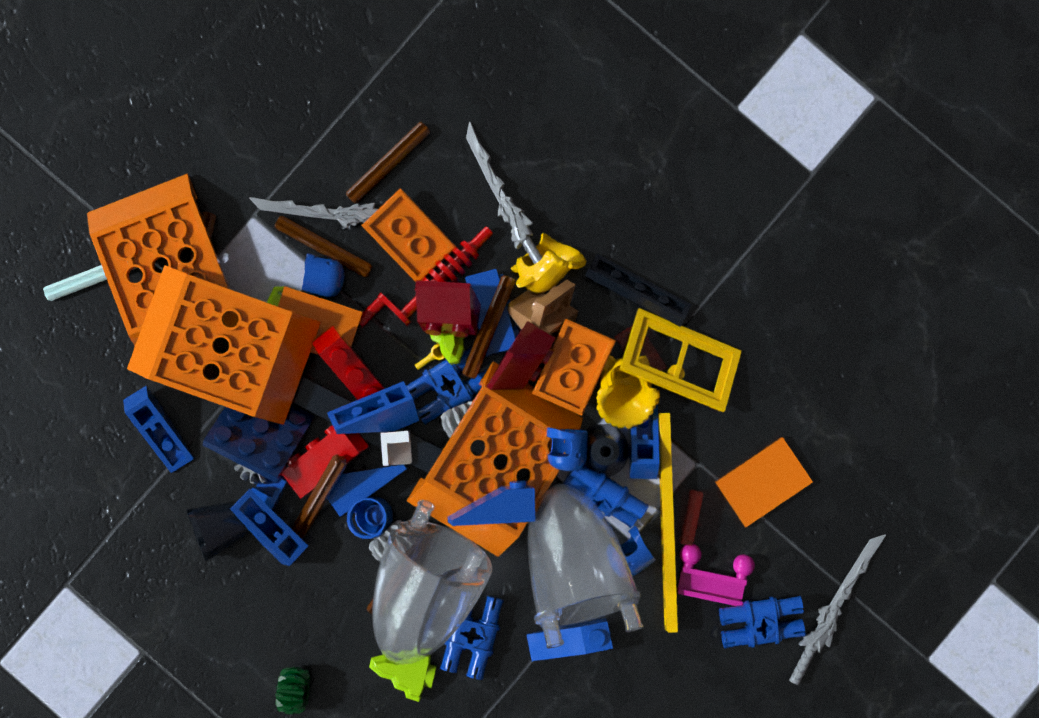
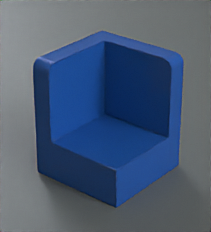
M280 476L276 483L267 479V483L263 484L259 480L256 487H253L251 490L273 510L278 505L289 483L283 476Z

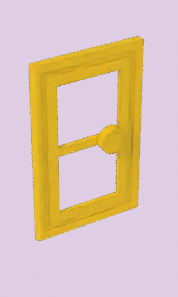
M638 308L619 370L724 412L741 350L682 325L679 327L658 315ZM648 328L683 342L677 364L671 366L667 373L638 362ZM688 344L723 358L714 393L681 380L685 374L682 365Z

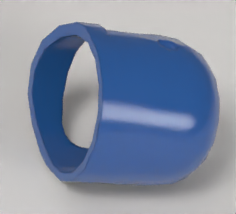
M308 253L305 259L302 292L327 298L338 295L343 287L345 278L342 264L334 259L319 258L315 254Z
M547 428V437L552 439L551 452L548 454L550 465L561 471H574L582 468L587 460L588 431Z
M370 496L360 499L350 507L347 513L349 530L355 536L362 539H371L381 535L393 521V511L390 504L380 497ZM353 513H355V521H356V523H357V526L360 528V530H361L362 532H364V533H366V534H368V535H365V534H363V533H360V532L354 527L353 522H352V515H353Z
M636 526L628 530L631 535L629 540L622 545H617L614 542L608 549V559L612 567L621 576L627 578L636 576L656 561L644 544ZM634 552V553H632V554L629 555V556H624V555H623V554H627V553Z

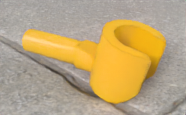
M438 343L435 344L431 349V353L416 363L415 367L419 370L435 359H444L445 357L439 348L440 345Z

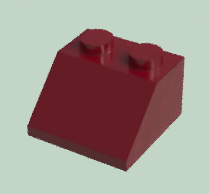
M416 280L417 322L423 332L433 336L441 335V333H451L456 337L477 335L481 304L470 283Z
M527 321L486 387L490 390L523 389L529 380L534 382L542 370L539 366L542 362L546 365L554 352L550 347L555 338Z

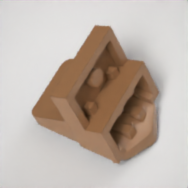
M565 280L560 285L552 287L547 294L534 293L527 290L509 303L508 313L521 330L525 323L529 321L553 336L556 340L565 318L576 321L578 311L570 306L575 284Z

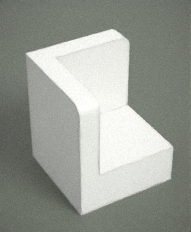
M410 431L381 433L383 466L411 464Z

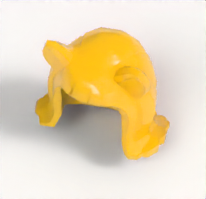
M542 233L541 241L536 246L542 256L540 261L534 264L527 253L517 259L516 265L511 267V270L519 274L516 282L518 288L525 287L534 293H543L556 286L571 269H579L585 266L586 259L577 249L557 242L549 235Z
M609 355L601 374L600 389L596 397L598 413L601 418L605 419L606 423H611L613 427L631 429L633 426L642 425L653 414V410L659 403L660 393L656 388H652V383L619 370L623 358L615 359ZM646 356L639 357L638 362L649 366Z

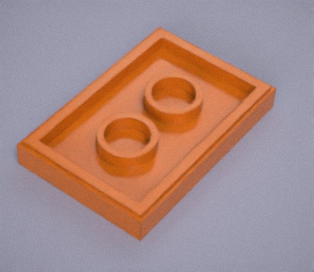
M401 188L361 225L415 282L416 280L421 281L424 276L426 277L429 274L428 271L436 267L435 263L438 260L442 261L444 259L443 256L450 254L451 250L456 247Z
M284 286L278 307L321 321L315 340L334 326L350 346L352 345L362 315L361 311ZM312 346L311 352L318 354L315 347Z
M565 318L552 347L554 352L547 364L544 365L532 394L582 416L616 340Z
M783 437L715 481V484L744 527L749 526L813 483Z

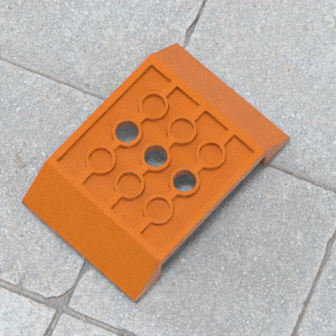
M188 174L87 213L90 237L127 333L134 346L138 340L161 273H157L154 267L158 259L165 258L168 261V267L230 289L197 206L196 200L198 198ZM185 248H191L194 252V257L189 263H183L180 260V253ZM134 268L141 269L143 277L138 283H132L129 279V273ZM229 311L224 315L223 321L227 327L231 328L238 324L239 318L235 312Z
M164 265L127 369L149 380L233 410L284 425L321 321ZM229 311L235 312L239 318L238 324L231 328L227 327L223 321L224 315ZM220 337L227 339L229 342V349L223 354L216 352L214 349V342ZM208 364H215L219 368L220 373L215 380L208 379L204 374L205 367Z
M492 361L479 382V385L482 386L425 480L420 478L408 497L407 502L499 557L518 539L528 522L452 526L448 523V516L501 486H510V481H517V473L523 468H527L530 472V478L526 485L535 488L536 510L559 472L548 461V454L552 448V439L547 437V428L580 430L583 418L566 408L532 394L534 387L529 383L523 389H488L486 386L499 364ZM475 440H482L484 442L485 448L480 455H474L471 452V444ZM499 454H504L507 457V465L503 469H496L494 466V459Z

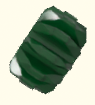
M292 667L281 671L275 694V704L279 712L292 715L304 712L308 704L311 678L308 670Z

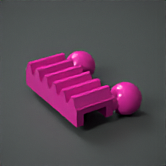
M692 543L686 544L681 548L680 558L683 561V566L681 568L677 594L734 606L743 604L742 597L745 585L747 584V576L755 568L754 560L750 556L739 555L735 558L733 569L737 574L736 577L694 568V565L700 561L702 556L700 548Z

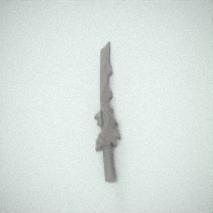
M469 122L466 139L499 202L498 216H502L504 222L511 224L512 242H514L515 248L520 249L523 245L533 263L536 264L542 256L530 238V235L533 236V233L529 226L534 223L523 213V209L513 203L512 197H507L503 190V181L496 176L490 165V155L482 147L471 122Z
M249 197L263 211L338 220L344 228H348V225L356 226L359 222L364 223L378 210L374 208L375 203L355 204L347 208L339 206L337 209H326L324 204L310 207L295 205L293 200L270 201Z
M886 534L868 541L830 605L818 609V612H820L816 619L818 626L815 631H809L810 633L803 636L804 639L799 642V645L806 647L789 679L792 683L799 686L816 650L820 653L824 645L831 646L833 633L837 629V618L842 614L840 607L844 600L850 599L853 585L861 573H866L873 554L880 546Z

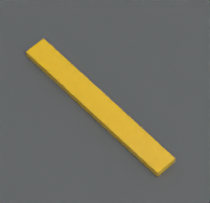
M658 413L664 628L668 633L678 632L671 424L670 413Z

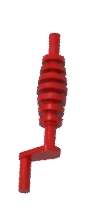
M485 226L470 242L464 240L460 243L463 247L461 251L457 247L451 250L455 255L454 258L449 254H445L443 258L448 264L445 266L438 260L435 265L440 272L437 273L432 268L428 271L429 275L433 278L431 281L446 282L449 279L451 282L458 283L459 280L453 273L456 271L463 277L466 272L461 265L464 264L470 268L472 262L468 258L470 256L475 260L478 258L477 249L493 235V232ZM424 276V278L421 281L429 280ZM380 293L377 296L378 298L362 312L359 324L364 327L386 305L408 326L411 323L408 318L417 310L416 296L400 311Z

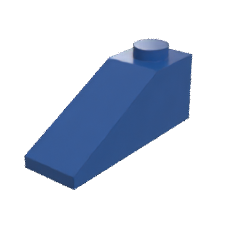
M404 381L327 412L336 434L396 431L419 421L414 400Z
M147 386L123 400L125 414L170 473L194 459V456L165 410Z
M658 404L646 422L637 427L633 426L630 429V479H657L659 470Z
M406 464L345 473L340 476L327 499L338 515L343 516L356 501L371 496L407 470L408 467Z
M510 481V486H501L448 516V523L452 526L535 522V488L526 485V481Z
M251 489L230 508L256 539L281 564L290 566L308 547Z
M606 618L526 634L532 661L583 655L613 649Z

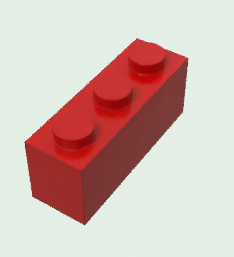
M334 326L312 342L321 358L357 400L385 389Z
M331 425L324 431L327 434L326 437L322 440L319 438L314 439L305 447L308 450L305 454L301 456L300 453H297L288 462L289 467L282 472V475L300 499L314 490L334 455L344 456L346 463H349L369 447L359 433L336 434L333 425Z

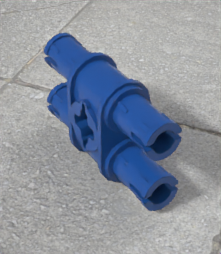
M473 346L463 352L460 363L450 365L447 360H444L428 371L425 369L422 377L406 385L409 392L415 388L417 389L411 393L413 400L431 389L438 394L436 400L416 410L419 417L430 411L429 415L421 419L424 425H427V423L449 409L465 404L468 401H473L474 395L480 391L482 386L479 385V382L486 373V369L479 373L475 379L471 378L466 382L459 377ZM442 375L449 381L455 380L456 384L453 386L455 396L448 390H442L441 387L444 385Z
M586 465L578 470L569 472L562 484L563 486L580 495L583 503H589L594 506L595 509L603 512L604 516L615 517L629 528L633 527L637 519L640 520L649 507V504L630 494L627 486H621L615 480L607 477L605 472L599 474Z
M461 589L456 611L450 614L451 622L447 637L444 638L446 649L440 669L447 671L449 661L451 660L450 672L457 673L462 650H465V648L470 649L473 653L466 676L474 678L475 670L478 667L476 679L483 680L488 657L494 654L492 649L497 630H500V624L497 622L504 600L496 598L495 606L492 608L494 597L487 596L482 619L475 620L471 615L478 593L470 591L468 601L466 602L468 590ZM471 628H475L476 634L480 635L479 637H474L473 641L468 640V635L464 634L465 631L470 632Z
M801 596L778 600L776 597H769L767 600L754 602L747 600L743 602V605L719 608L722 626L738 622H746L747 624L745 628L721 631L724 649L740 645H748V647L754 648L755 645L775 642V644H779L782 639L805 636V627L802 619L778 622L780 616L804 613Z

